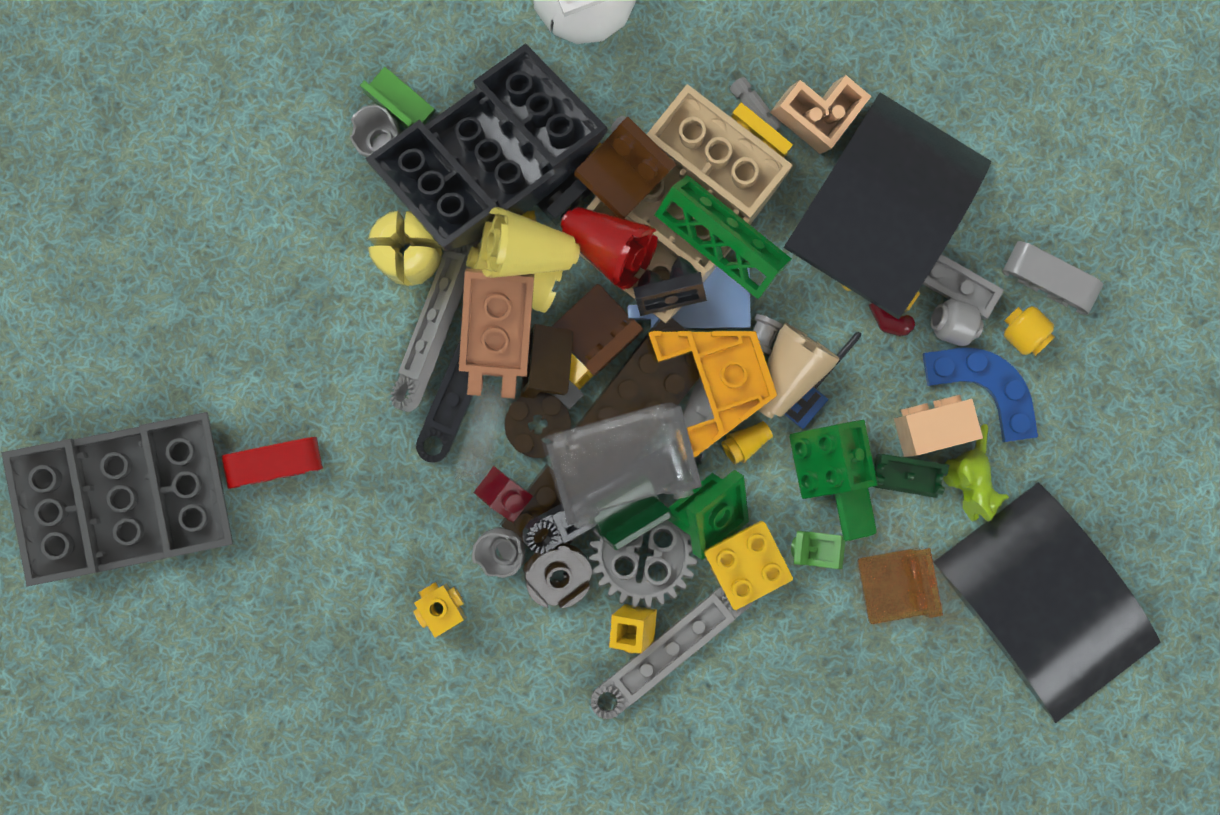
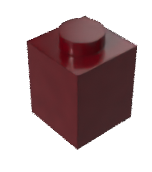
M495 466L491 468L473 492L490 508L514 523L533 497L521 485Z

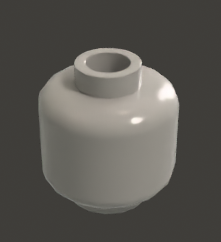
M949 299L943 304H939L931 317V327L934 329L936 337L942 341L959 346L969 345L974 339H977L984 327L978 307L955 299Z

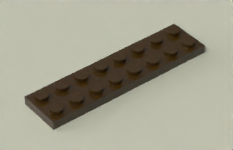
M671 318L666 324L658 319L649 332L688 330ZM647 334L571 431L565 442L557 449L526 489L533 497L514 523L504 518L500 525L516 533L524 543L523 530L530 520L631 466L699 379L700 375L692 352L658 363L649 334ZM546 527L538 528V531L534 532V542L539 543L546 539L548 535ZM575 538L568 541L567 543L570 545Z

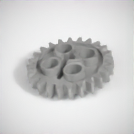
M668 520L650 530L647 552L652 554V556H647L641 583L636 582L640 557L634 551L640 550L643 535L639 536L636 541L630 542L618 550H614L599 535L597 529L593 531V534L600 541L590 542L589 545L590 548L598 551L597 554L589 556V561L599 563V566L592 570V574L603 575V578L598 583L599 587L607 584L611 586L607 596L611 597L616 592L621 594L619 604H623L629 597L632 598L633 608L637 607L639 600H644L646 608L650 609L652 599L656 598L657 602L662 606L664 605L665 594L673 600L677 597L674 590L675 586L685 590L687 586L681 579L682 577L692 578L694 575L687 569V566H694L698 561L689 557V554L693 553L692 545H688V541L691 540L690 535L684 533L683 530ZM658 532H665L671 538V545L667 548H660L654 543L653 536ZM621 559L629 560L633 565V572L627 576H622L616 572L615 563ZM653 565L662 566L666 571V578L662 581L652 580L648 575L649 567Z

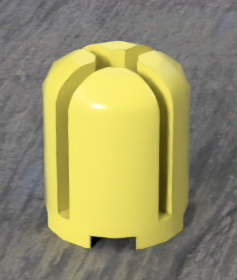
M399 211L389 212L379 218L370 230L368 239L375 245L368 247L370 258L376 267L396 284L406 286L422 284L432 277L438 269L443 254L442 248L410 211H406L405 219ZM410 244L411 246H409L404 251V255L400 253V250L402 247L404 248V245Z

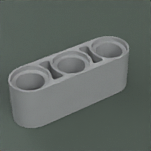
M1017 241L1002 271L1006 276L1011 274L1017 277V282L1036 292L1039 289L1046 292L1048 298L1065 307L1068 304L1077 309V313L1083 315L1090 313L1104 285L1103 282L1034 245L1022 241Z

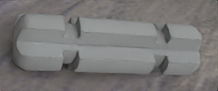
M745 77L737 79L730 87L731 92L737 99L740 97L741 102L778 131L781 126L780 122L776 117L769 114L770 109L757 92L751 90V84Z

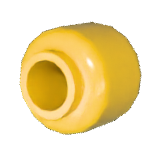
M1030 306L1024 311L1018 307L1004 320L1009 325L1004 331L1005 339L1022 355L1033 353L1036 356L1055 338L1052 334L1054 324L1035 306Z

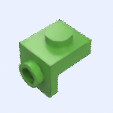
M797 531V535L791 544L794 564L843 569L845 551L843 535Z

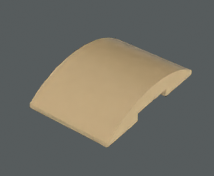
M687 84L646 134L676 165L625 219L646 224L656 229V232L653 234L658 236V243L655 254L647 269L657 273L663 280L670 279L671 268L678 256H681L688 260L697 272H701L704 283L717 266L654 216L671 187L688 175L751 225L793 165ZM597 196L586 208L617 217ZM672 202L667 212L677 220H684L683 209ZM695 225L697 236L703 241H710L709 230L703 225ZM729 246L721 247L723 257L731 250ZM581 253L579 254V256H581L584 260H586L589 264H591L594 268H596V267H595L591 262H589ZM640 268L635 277L640 279L645 270ZM638 281L629 289L623 290L634 299L633 287H637ZM681 307L653 314L666 324Z

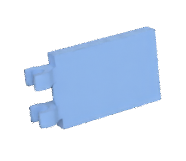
M716 267L703 283L707 301L683 306L672 317L685 329L751 328L750 293L719 267ZM747 268L750 278V268ZM628 305L627 307L628 319L651 320V328L659 319L653 313L640 316L637 305Z

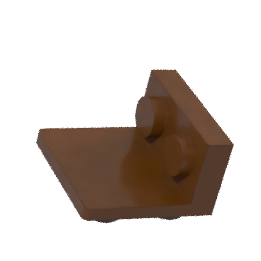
M627 116L606 141L574 171V175L617 217L625 219L675 167L676 163Z
M596 284L551 326L573 331L572 353L594 376L598 375L644 332L643 328L634 319H628V314L600 284Z

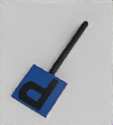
M856 332L837 354L839 357L837 364L861 337L860 332ZM830 372L784 414L802 430L829 400L817 388Z

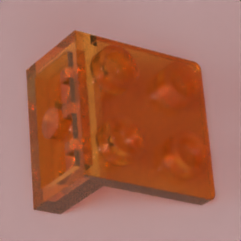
M917 547L858 558V568L869 623L877 624L921 615L928 618L943 616L930 548Z

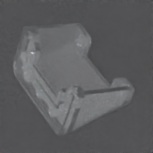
M663 403L552 434L541 439L566 523L568 525L574 524L575 528L595 523L594 517L600 514L599 511L661 493L673 494L674 499L685 498L694 494L693 489L702 487L681 406L673 403Z

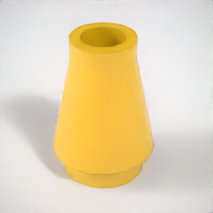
M761 421L756 425L727 434V439L722 441L721 445L729 460L736 465L739 462L745 463L768 440L773 438V434L769 426L764 421Z

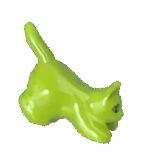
M987 424L981 425L980 429L983 439L976 440L973 450L963 452L957 458L948 459L945 464L949 465L948 474L943 477V480L948 486L963 491L962 507L972 522L976 521L979 515L986 521H991L1002 503L1009 498L1007 494L996 492L991 482V465L986 455L989 429Z

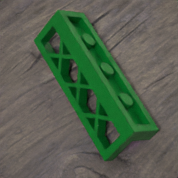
M688 175L671 187L654 214L655 217L757 299L765 293L775 277L786 268L792 259ZM672 202L683 209L684 220H677L667 212ZM695 225H703L707 228L711 240L703 241L699 238ZM729 246L736 253L737 262H729L725 259L721 247ZM747 268H756L766 276L760 286L749 278Z

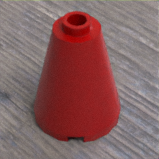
M581 207L566 212L560 225L562 232L574 237L575 243L579 244L580 253L615 286L622 290L629 289L636 284L639 279L635 277V274L640 268L646 271L655 254L658 243V236L653 234L656 232V229L649 225Z

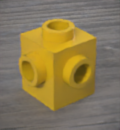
M434 582L418 592L421 599L414 602L417 607L413 611L422 628L428 626L434 638L467 618L460 607L464 604V601L455 587L450 589L447 583L438 587L437 583ZM435 602L443 606V612L435 610Z

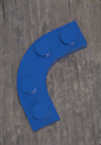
M955 348L922 354L927 386L954 382H973L984 387L994 398L998 409L1003 442L1038 437L1033 402L1029 389L1019 372L1005 359L992 352L977 348Z

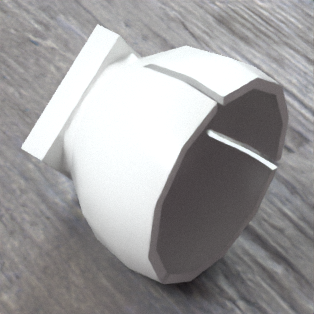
M533 0L535 11L549 31L575 44L600 42L607 39L626 24L636 0Z

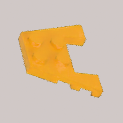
M652 331L648 333L658 363L689 352L693 354L714 419L680 430L690 459L695 458L777 396L756 331Z

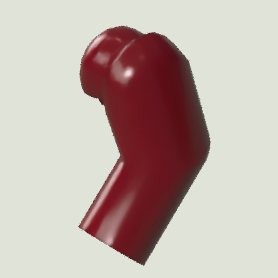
M873 303L868 305L880 330L884 333L901 337L908 335L914 330L915 320L912 316L906 314L897 319Z

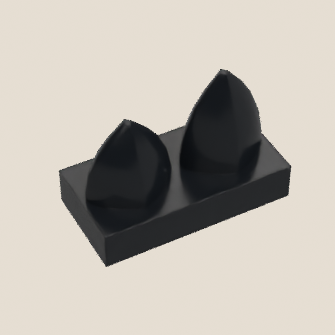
M681 256L677 257L671 268L670 279L663 280L657 273L647 269L640 277L637 287H633L640 316L707 301L701 272H697L694 266Z

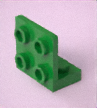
M865 420L790 434L789 438L802 499L878 486Z

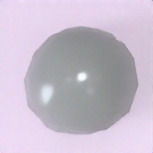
M376 104L363 106L351 118L353 133L350 135V139L359 154L364 157H368L401 133L400 126L394 116L386 108Z
M497 527L485 531L475 542L472 560L473 563L480 565L485 575L506 578L516 574L524 564L525 545L522 539L513 531ZM497 548L504 560L498 557L496 553Z

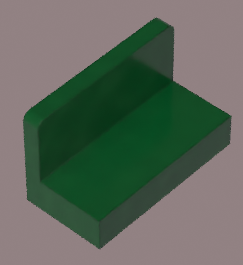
M645 475L587 509L599 535L614 550L620 549L672 517L670 509L659 501L651 480Z

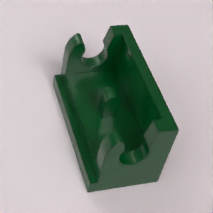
M877 454L874 470L878 486L873 487L938 498V495L944 493L945 488L942 487L943 477L948 474L949 465L888 454Z

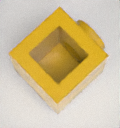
M624 604L612 614L609 648L620 649L628 653L642 654L655 640L657 609H647L640 606L633 608L632 605Z

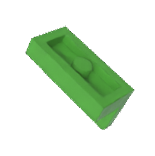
M386 67L379 72L370 84L365 80L360 84L363 92L377 105L386 108L396 121L406 129L419 119L425 124L436 111L435 108Z

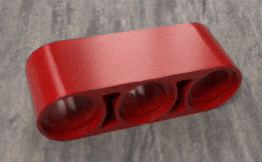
M317 437L302 438L221 456L228 489L238 488L247 484L253 485L272 481L281 477L301 475L309 471L323 470Z

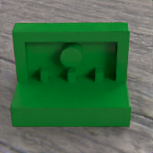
M733 470L723 479L711 473L668 507L672 517L667 520L690 535L693 554L701 560L706 558L704 554L706 549L731 537L749 522L744 475L736 470Z

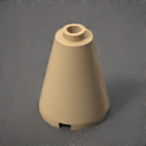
M785 323L780 328L767 362L777 396L758 410L771 419L774 415L782 417L827 375L839 361V357L819 342L816 343L807 337V334L788 323Z

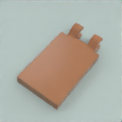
M466 268L459 371L469 372L467 395L481 396L483 375L503 377L501 398L515 399L517 376L527 377L535 274L490 278L486 277L480 269Z

